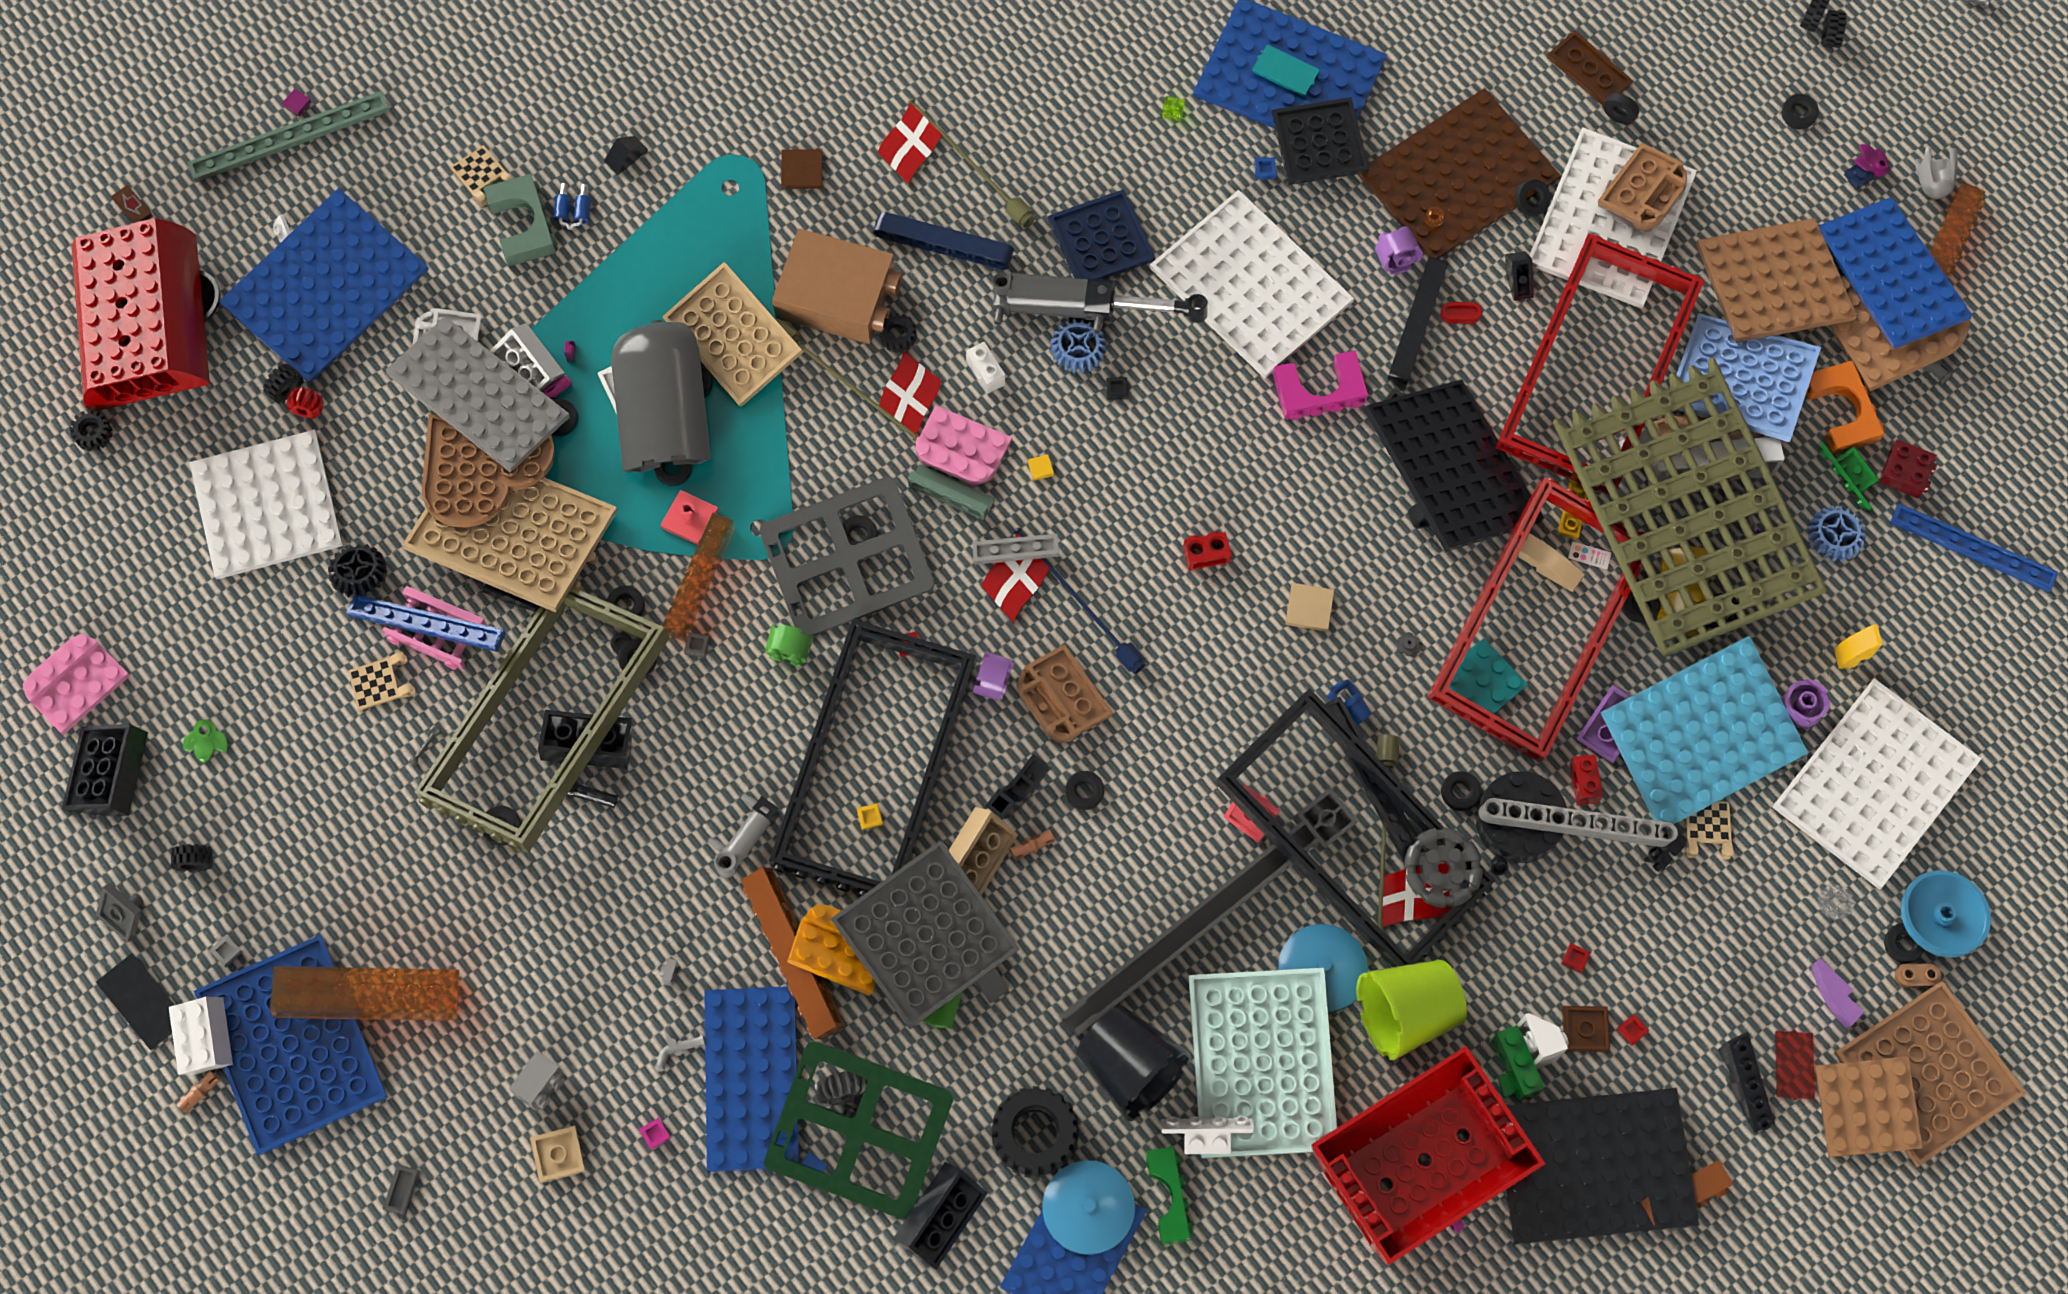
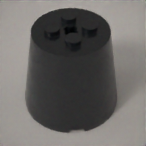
M1118 1006L1104 1014L1084 1035L1076 1052L1077 1057L1127 1121H1134L1140 1118V1112L1144 1109L1149 1112L1177 1084L1185 1073L1182 1067L1184 1064L1188 1065L1191 1060V1054L1185 1048L1124 1006Z

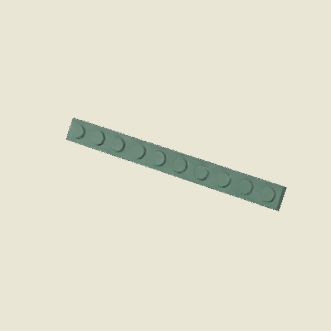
M380 91L188 161L187 163L195 182H199L387 113L389 109Z

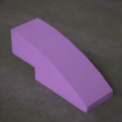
M1819 958L1811 966L1818 989L1834 1016L1847 1029L1859 1019L1864 1011L1848 997L1853 989Z

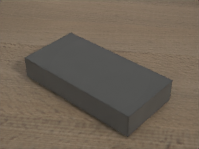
M397 1164L382 1209L406 1216L421 1171Z

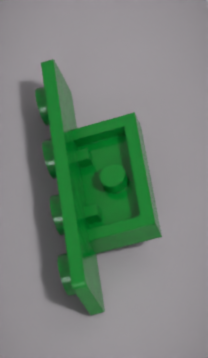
M1821 441L1819 445L1822 448L1819 452L1825 460L1831 459L1834 464L1831 468L1838 477L1842 475L1847 482L1844 485L1851 494L1853 492L1857 494L1859 499L1856 502L1862 510L1868 509L1870 513L1874 511L1862 493L1878 483L1879 480L1855 447H1852L1836 459L1825 443Z

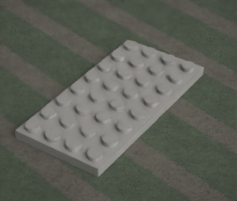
M446 316L386 369V374L510 473L569 418L567 411Z

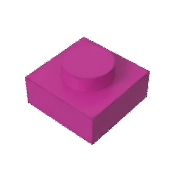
M659 1117L639 1129L650 1150L671 1139Z

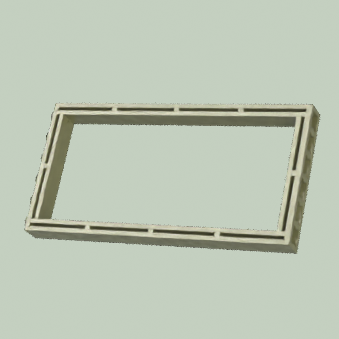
M571 587L557 612L540 606L414 791L419 798L418 802L426 808H436V811L445 817H448V815L454 817V820L461 825H471L480 834H484V832L490 834V837L499 843H502V841L508 843L509 847L515 851L523 850L529 853L670 639L665 627L574 587ZM569 606L644 640L518 829L441 791L565 607Z

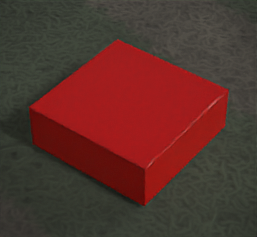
M1570 943L1561 965L1582 973L1591 952Z
M1635 1014L1617 1028V1031L1631 1046L1649 1032L1648 1028Z

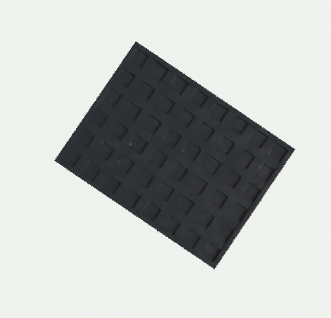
M1462 379L1369 404L1363 409L1445 552L1514 530L1531 495L1507 454L1495 449L1498 439ZM1541 511L1533 525L1541 523L1545 519Z
M1677 1088L1506 1105L1545 1162V1165L1506 1189L1514 1245L1687 1228L1700 1225ZM1649 1198L1654 1224L1641 1204V1201Z

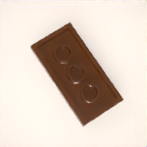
M1576 30L1547 54V58L1602 106L1611 93L1622 94L1633 84V80Z

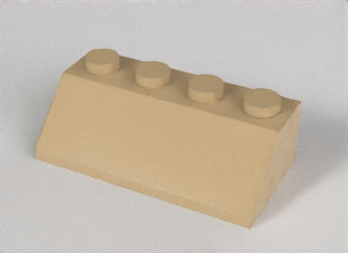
M975 807L950 847L949 852L980 895L983 894L1018 834L990 810Z

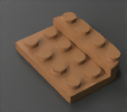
M1641 143L1599 198L1598 206L1632 222L1635 229L1644 232L1652 231L1653 228L1663 221L1686 189L1687 173L1683 168V163Z
M1065 644L1025 666L1017 682V690L1021 699L1044 732L1058 744L1075 740L1076 736L1110 718L1113 714Z

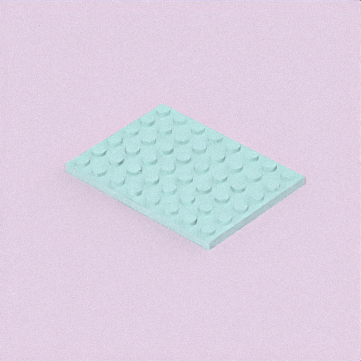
M1324 968L1189 975L1198 1117L1202 1119H1212L1214 1117L1235 1119L1236 1117L1243 1116L1253 1119L1254 1125L1253 1133H1231V1154H1201V1159L1313 1152L1311 1144L1337 1128Z

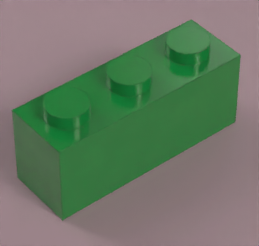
M1518 1025L1497 1032L1492 1038V1042L1506 1074L1508 1073L1518 1101L1520 1102L1539 1095L1545 1089V1086Z

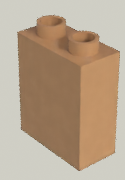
M798 228L772 298L775 318L870 344L875 330L880 332L885 330L883 326L885 318L888 319L890 316V308L884 307L888 294L892 296L898 295L902 284L903 272L895 270L894 254Z

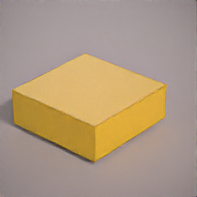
M1048 454L1028 459L1033 481L1054 476Z
M878 803L856 808L862 831L883 826Z

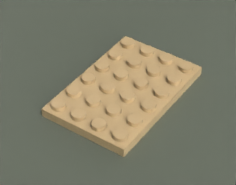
M725 262L662 316L666 322H682L690 327L698 343L700 361L740 407L804 352Z

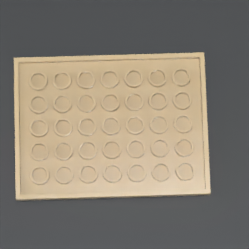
M542 478L536 484L525 489L509 491V496L503 509L494 518L478 526L461 528L446 525L435 519L426 508L402 546L404 550L548 610L557 612L618 511L617 507L547 478Z

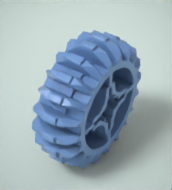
M1074 318L1072 324L1066 321L1065 327L1059 325L1058 331H1054V338L1051 339V353H1053L1054 361L1058 360L1059 367L1065 365V371L1072 368V372L1076 373V370L1080 369V372L1083 374L1085 368H1087L1091 372L1093 366L1098 367L1099 361L1104 359L1103 354L1106 353V339H1103L1104 333H1094L1091 321L1088 324H1085L1084 319L1077 323ZM1064 340L1068 342L1067 345L1069 346L1066 352L1062 348ZM1091 340L1095 345V349L1093 352H1091L1089 350L1090 347H1088L1089 342Z
M1833 505L1828 509L1822 508L1809 522L1810 526L1807 529V532L1810 533L1808 540L1813 541L1811 548L1817 547L1816 554L1824 553V559L1831 556L1832 562L1837 557L1840 562L1844 561L1845 558L1851 559L1860 552L1865 543L1864 540L1867 535L1864 532L1866 527L1860 526L1863 523V519L1857 520V513L1850 514V508L1843 511L1842 505L1838 506L1837 509ZM1834 521L1833 525L1822 526L1824 522ZM1852 541L1850 545L1839 546L1841 542Z

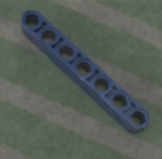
M880 212L878 214L873 229V234L881 239L1000 270H1007L1009 268L1014 253V248L1007 243L888 212Z

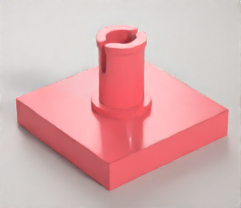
M680 490L660 526L661 529L699 546L719 509L717 506Z
M1243 785L1275 819L1280 810L1272 805L1266 796L1259 795L1247 785ZM1232 802L1224 818L1257 843H1260L1265 834Z

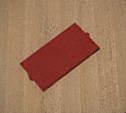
M1796 1030L1791 1032L1775 1031L1776 1097L1793 1098L1794 1101L1797 1099L1814 1100L1813 1033L1797 1032Z

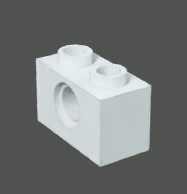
M985 342L966 351V362L986 394L1005 385V374Z

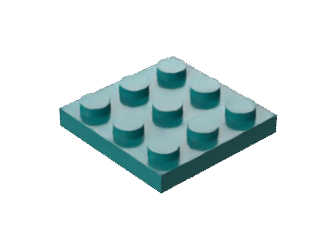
M1483 638L1467 651L1448 688L1489 712L1496 714L1527 688L1528 683Z

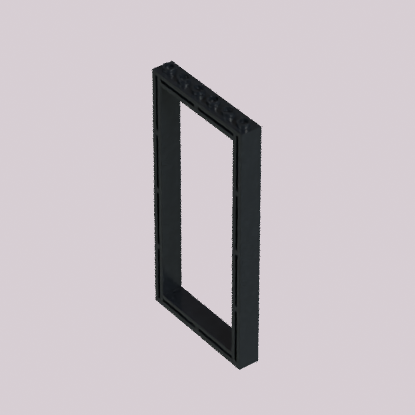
M852 619L770 855L769 863L775 871L781 873L789 871L800 879L809 877L815 879V882L820 885L827 886L829 883L835 885L836 889L849 892V890H852L862 897L881 882L788 854L860 641L959 670L892 874L912 860L977 663L976 655Z
M1309 688L1213 782L1392 967L1417 964L1421 957L1426 958L1434 950L1432 946L1436 942L1440 943L1448 936L1446 931L1451 926L1455 928L1463 920L1462 915L1466 911L1471 912L1478 905L1476 900L1481 895L1485 897L1492 891L1493 887L1491 885L1496 880L1480 864V867L1483 869V876L1478 890H1474L1471 894L1472 897L1459 906H1450L1405 953L1400 950L1236 780L1276 739L1307 711L1423 832L1434 828L1436 830L1445 828ZM1437 839V846L1443 845L1442 839ZM1458 843L1454 847L1460 850V852L1463 849ZM1465 862L1466 870H1471V862Z

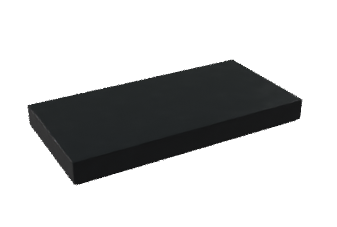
M133 953L96 981L97 985L150 1050L172 1034L169 1007L175 1006V1004Z

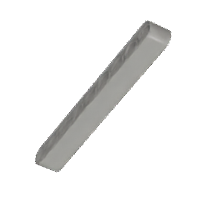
M1497 798L1487 800L1479 809V816L1486 823L1665 847L1674 841L1678 835L1677 828L1669 822ZM1487 806L1495 810V815L1488 812ZM1509 809L1516 812L1517 818L1509 814ZM1531 812L1537 814L1539 821L1532 819ZM1553 815L1560 819V824L1554 822ZM1574 818L1581 821L1582 827L1575 824ZM1596 821L1603 825V830L1596 826ZM1618 824L1624 827L1625 833L1619 831ZM1640 827L1645 829L1647 836L1640 833ZM1661 830L1667 833L1668 839L1661 835Z

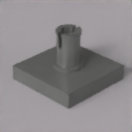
M108 883L102 888L96 916L128 943L135 937L142 912L139 907L143 906L144 901L136 893L127 898L112 884Z

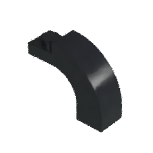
M1033 754L1015 778L1004 788H998L985 806L1000 819L1009 818L1034 794L1041 785L1040 782L1052 767L1037 754Z

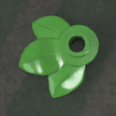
M203 719L198 721L194 725L193 731L185 736L183 749L184 751L194 750L196 758L200 762L206 763L211 758L214 750L227 752L228 743L225 735L216 730L212 721ZM206 726L208 731L203 735L201 728Z

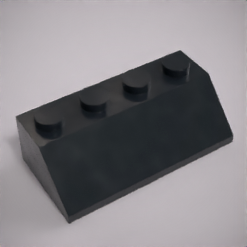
M545 710L538 744L540 760L562 763L592 719L593 714ZM618 717L587 765L628 769L632 746V718Z
M944 1162L893 1240L931 1268L937 1270L988 1192L961 1169Z

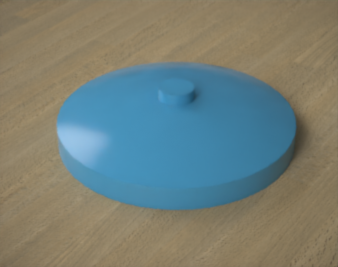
M1943 870L1930 871L1916 878L1903 894L1901 901L1903 924L1911 938L1930 953L1942 957L1967 955L1978 948L1989 933L1991 913L1988 902L1979 888L1962 875Z
M1315 924L1300 929L1288 939L1279 957L1278 970L1324 968L1328 1013H1334L1347 1008L1357 999V980L1362 973L1368 972V962L1362 946L1350 933L1333 925Z
M1079 1161L1061 1169L1049 1182L1043 1197V1218L1049 1233L1062 1247L1078 1254L1095 1255L1109 1251L1126 1237L1135 1215V1200L1127 1180L1116 1169L1098 1161Z

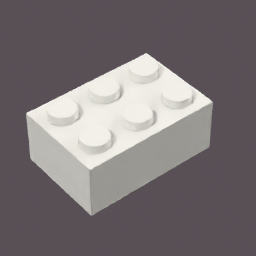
M203 997L169 1007L178 1075H196L233 1065L223 997Z

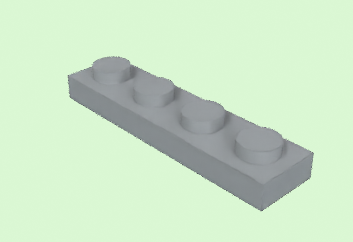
M1058 534L972 542L974 565L1060 557Z

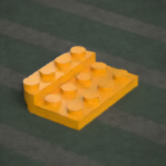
M816 904L800 921L787 963L870 996L873 993L876 982L831 921V918L842 910L829 905Z

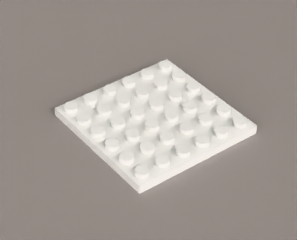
M315 430L189 462L216 579L343 546Z

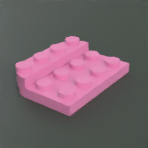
M935 405L920 437H917L916 454L923 466L942 471L967 482V486L975 487V485L990 482L994 478L1009 448L1012 437Z
M79 634L68 640L31 672L24 681L23 688L27 699L64 735L129 678L130 675L95 639Z

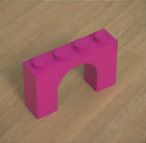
M1356 351L1335 354L1333 365L1339 387L1335 392L1327 396L1312 395L1302 387L1295 362L1274 366L1273 379L1284 419L1298 420L1307 415L1318 416L1323 412H1339L1347 407L1359 408L1366 404L1368 393Z

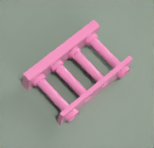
M406 586L403 591L407 607L418 608L420 606L428 612L487 625L484 618ZM384 627L382 630L386 640L394 645L403 644L445 662L444 664L453 670L457 668L464 670L466 667L462 659H459L466 644L457 643L452 655L440 651L446 639L436 638L431 647L421 642L425 634L416 632L412 639L402 634L404 629L395 627L394 630Z

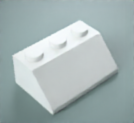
M1530 1013L1525 1014L1518 1022L1519 1030L1537 1069L1556 1062L1568 1049L1567 1045H1569L1567 1036L1564 1032L1561 1033L1558 1026Z

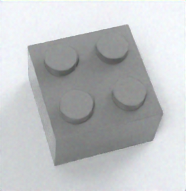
M536 1051L509 1089L516 1098L538 1113L540 1109H544L551 1100L549 1096L554 1090L557 1091L563 1085L565 1074L558 1065Z

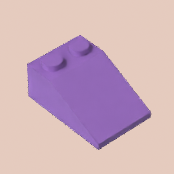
M1616 684L1611 686L1577 737L1578 741L1611 763L1615 762L1620 755V751L1600 712L1633 696Z

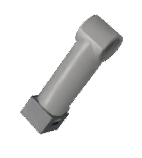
M747 794L742 795L741 799L752 807L753 811L727 845L713 837L709 838L708 843L719 851L714 858V865L721 877L729 878L736 874L739 864L768 826H772L780 816V809L762 796L757 801ZM725 860L732 862L728 868H722L720 864Z

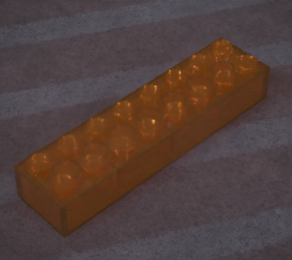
M274 966L270 1012L273 1018L458 1021L460 971L457 969Z

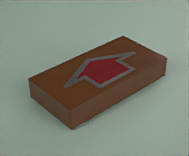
M128 185L110 196L132 223L145 221L153 216Z

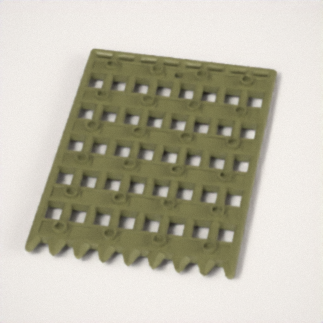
M1714 358L1708 359V374L1703 375L1695 366L1691 365L1688 368V382H1684L1675 373H1671L1669 375L1670 389L1665 390L1657 381L1652 380L1650 382L1651 396L1647 398L1638 389H1631V404L1626 405L1618 396L1614 395L1611 398L1612 411L1609 413L1599 404L1594 403L1592 405L1593 419L1587 420L1579 411L1575 410L1572 414L1573 427L1568 428L1558 418L1553 421V425L1655 642L1664 657L1822 595L1827 591L1826 585ZM1722 393L1730 410L1719 414L1711 396ZM1703 400L1710 418L1699 421L1691 404ZM1684 408L1691 425L1680 429L1672 412ZM1664 415L1672 433L1660 436L1653 419ZM1645 423L1653 440L1641 444L1633 427ZM1738 430L1741 431L1748 445L1747 448L1740 451L1736 450L1729 434ZM1626 431L1633 448L1622 452L1614 435ZM1606 438L1614 455L1602 459L1594 442ZM1718 438L1722 439L1729 454L1720 459H1717L1710 444L1711 441ZM1701 445L1710 463L1698 467L1690 449ZM1587 446L1594 463L1583 467L1575 450ZM1680 453L1683 454L1690 469L1682 474H1678L1671 459L1672 456ZM1663 460L1671 478L1659 482L1652 464ZM1643 468L1651 486L1640 490L1632 472ZM1756 468H1759L1766 482V486L1755 489L1747 473ZM1739 475L1747 493L1736 497L1728 479ZM1624 476L1632 493L1620 497L1612 480ZM1720 483L1728 501L1717 505L1708 487ZM1601 484H1605L1612 499L1611 502L1603 505L1600 504L1593 489ZM1701 491L1708 509L1697 513L1689 495ZM1681 498L1689 516L1677 520L1670 502ZM1661 506L1670 524L1658 528L1650 510ZM1777 506L1785 524L1774 528L1766 510ZM1642 514L1650 532L1638 536L1630 518ZM1754 514H1758L1766 530L1757 535H1754L1746 519ZM1738 521L1746 539L1735 543L1727 525ZM1623 522L1630 537V540L1622 543L1618 542L1611 528L1612 525ZM1719 529L1727 547L1715 551L1707 533ZM1699 537L1707 555L1696 559L1688 541ZM1680 544L1688 562L1676 567L1668 549ZM1793 544H1796L1804 561L1795 566H1792L1784 549ZM1660 552L1668 570L1656 574L1648 556ZM1776 552L1784 570L1773 574L1765 556ZM1641 560L1649 578L1637 582L1629 564ZM1753 560H1757L1765 576L1757 581H1753L1745 565ZM1737 567L1745 585L1734 589L1726 571ZM1718 575L1726 593L1714 597L1706 579ZM1814 582L1816 588L1805 592L1803 586ZM1698 583L1706 601L1694 605L1686 587ZM1795 590L1796 596L1785 599L1783 594ZM1679 591L1687 609L1675 613L1667 595ZM1659 598L1667 617L1655 621L1647 603ZM1733 598L1737 599L1738 605H1734L1731 600ZM1773 598L1776 599V604L1769 607L1765 606L1764 602ZM1756 606L1758 611L1746 615L1744 610ZM1733 614L1737 615L1738 619L1726 623V617ZM1717 622L1719 627L1709 631L1706 630V625ZM1697 629L1699 635L1687 639L1685 634ZM1677 637L1679 643L1668 647L1666 641Z

